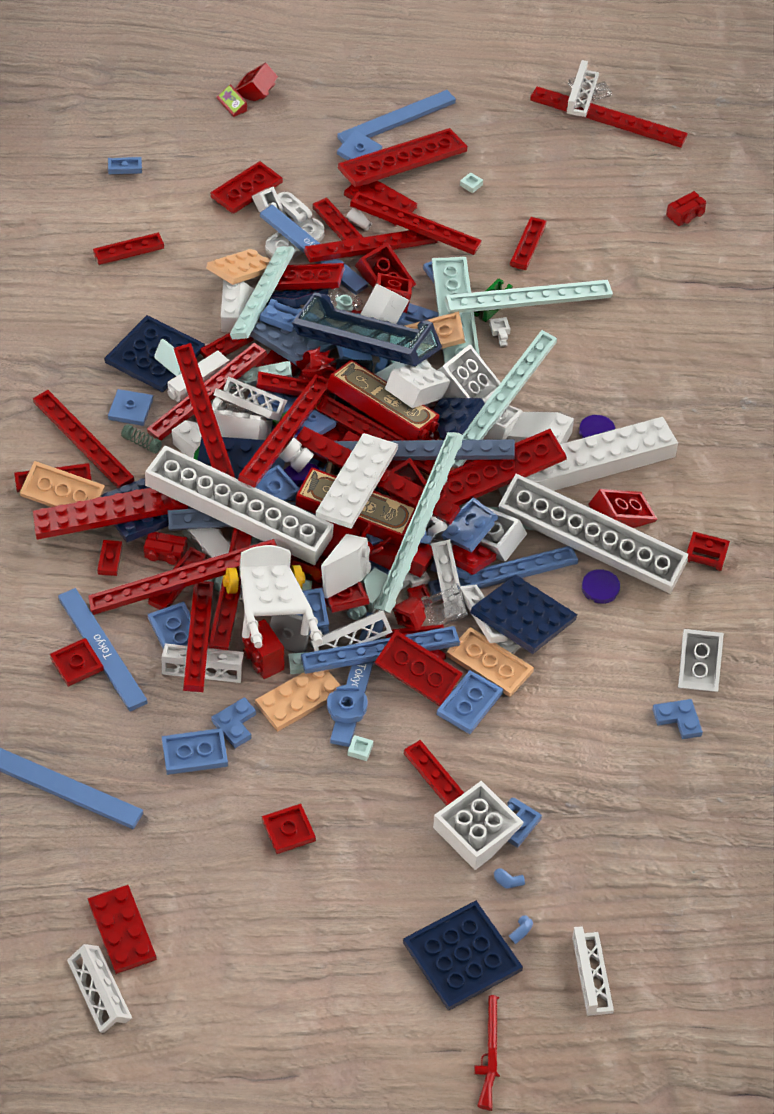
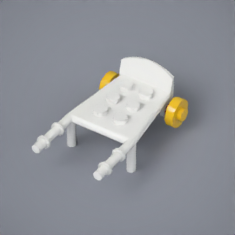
M263 545L241 552L239 575L236 568H227L226 574L223 575V586L226 587L228 594L237 593L238 585L242 588L245 610L242 637H250L255 648H261L263 646V637L258 631L259 624L254 616L303 614L301 635H308L310 628L311 639L314 640L315 645H321L323 642L321 638L322 632L318 629V620L314 617L312 608L302 591V586L305 583V573L302 572L300 565H292L290 567L291 552L278 546Z

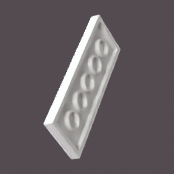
M363 433L316 510V517L352 528L397 452L398 444Z

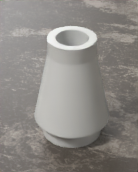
M352 208L346 216V219L351 224L365 231L372 225V222L356 208Z

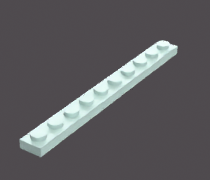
M608 280L446 295L445 303L449 314L458 311L463 313L611 298L613 293Z
M543 330L540 331L463 434V440H482L557 343L556 337ZM455 460L452 467L456 469L463 466L466 460Z
M448 432L375 605L374 609L378 611L383 610L386 613H391L396 604V598L403 587V582L410 570L413 557L418 551V545L425 534L428 521L432 518L433 509L440 498L443 486L447 482L448 473L454 465L455 456L461 448L464 436L460 433Z

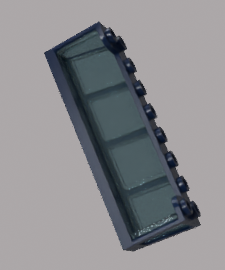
M314 292L292 322L297 335L414 367L442 348L434 325L428 320H421L418 323V329H413L389 321L378 320L374 317L363 316L359 313L355 314L346 310L336 309L328 295Z

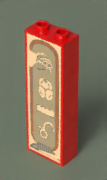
M350 360L330 375L327 386L329 391L408 441L425 440L439 426V414L425 405L411 408L385 390L387 384L385 380L353 360Z
M311 467L296 495V507L316 514V510L335 481L336 476ZM373 491L353 527L363 532L369 522H372L373 525L367 534L382 540L391 537L390 543L400 546L416 507Z

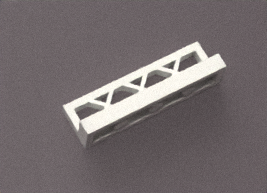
M581 61L568 100L567 114L582 117L587 115L599 78V72L587 70L588 61ZM586 76L594 77V78L591 79V80H588V79L586 78ZM588 86L590 89L584 90L582 87ZM585 96L587 99L582 101L580 97ZM581 106V107L584 109V111H583V110H578V109H575V108Z
M231 377L227 378L223 390L216 388L214 396L277 421H280L287 403L285 399ZM232 383L236 384L238 390L234 393L229 392ZM250 389L252 396L245 399L243 392ZM264 395L266 402L259 405L257 398ZM275 401L280 402L277 412L273 411L271 405Z
M380 610L322 635L323 642L321 645H315L314 640H310L309 643L314 651H319L318 647L324 644L336 648L338 639L343 636L350 639L348 645H351L353 640L358 643L373 641L392 633L384 611ZM382 620L386 630L381 633L373 631L375 622ZM364 629L368 631L365 640L360 641L354 638L357 630Z
M165 643L162 653L163 675L184 677L187 646ZM208 648L206 669L214 668L217 672L209 673L206 670L205 679L241 683L244 652ZM167 663L175 664L177 668H167ZM236 670L237 676L229 675L226 671Z
M583 926L574 927L572 939L587 1016L612 1014L614 1009L599 933H584ZM594 939L595 947L589 950L585 940ZM591 957L599 962L596 970L590 966L589 959ZM594 977L603 982L599 990L594 987ZM598 996L607 1002V1007L597 1008Z
M82 945L67 961L99 1031L105 1033L116 1022L127 1023L132 1017L99 946ZM82 956L83 965L82 969H79L76 961ZM87 973L92 978L90 987H87L85 983ZM95 991L100 995L98 1005L94 1002ZM104 1010L107 1011L110 1017L105 1023L102 1020Z

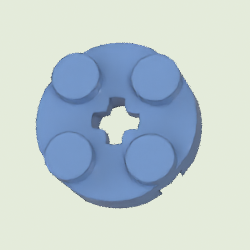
M342 685L337 687L336 691L328 695L327 709L332 720L336 722H359L367 711V696L365 693L360 692L356 686ZM345 701H349L352 705L346 707L342 704H345Z

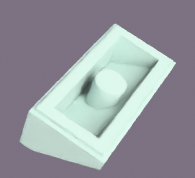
M162 339L154 357L173 374L178 376L181 374L173 349L174 347Z

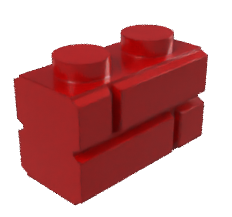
M693 191L668 204L666 215L677 226L684 223L688 224L693 218L701 217L705 213L706 200Z
M160 532L149 533L144 544V557L150 561L159 560L175 565L187 552V537Z

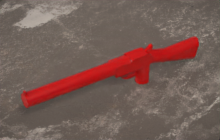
M495 995L488 997V1053L482 1056L481 1066H474L475 1075H486L477 1106L487 1111L493 1110L492 1086L495 1076L500 1078V1075L497 1073V1000L499 997ZM485 1056H488V1066H482V1059Z

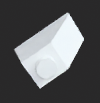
M274 187L267 188L252 196L259 212L273 204L286 215Z

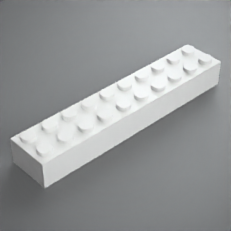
M659 417L560 444L567 460L525 478L555 491L676 457L678 442L664 418ZM506 485L498 489L502 497L507 491L509 485Z
M164 446L145 471V486L264 542L275 539L278 547L289 550L291 555L312 565H315L333 537L334 524L317 518L315 515L262 490L240 482L238 479L170 447Z
M515 474L499 503V512L519 519L523 525L671 594L688 560L687 553L518 474Z

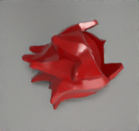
M319 346L314 350L304 352L303 360L295 361L296 365L301 369L298 378L311 381L315 374L329 379L330 375L328 373L336 371L329 364L335 360L334 358H328L330 350L320 352Z

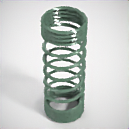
M129 424L125 425L121 431L123 438L143 448H147L148 451L154 454L162 446L161 440L157 438L153 440V436L149 438V434L145 435V432L141 433V430L137 431V428H133Z

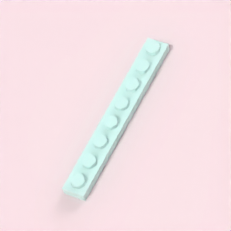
M281 246L276 249L230 333L232 339H245L251 334L260 314L263 312L295 253L293 246Z

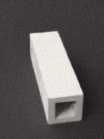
M216 351L200 361L198 365L203 381L206 382L226 366L230 360L219 351ZM182 374L168 381V395L178 403L188 396Z

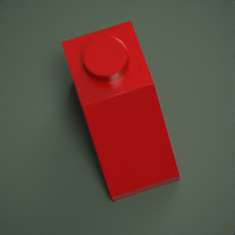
M413 597L398 603L392 609L398 625L414 631L420 630L426 619L423 602Z

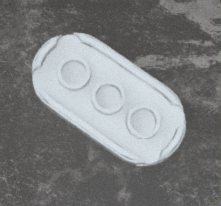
M311 218V220L303 219L302 222L297 224L318 242L324 238V225L315 218ZM279 232L270 236L266 241L265 252L271 259L276 249L281 246H293L295 253L291 260L303 253Z

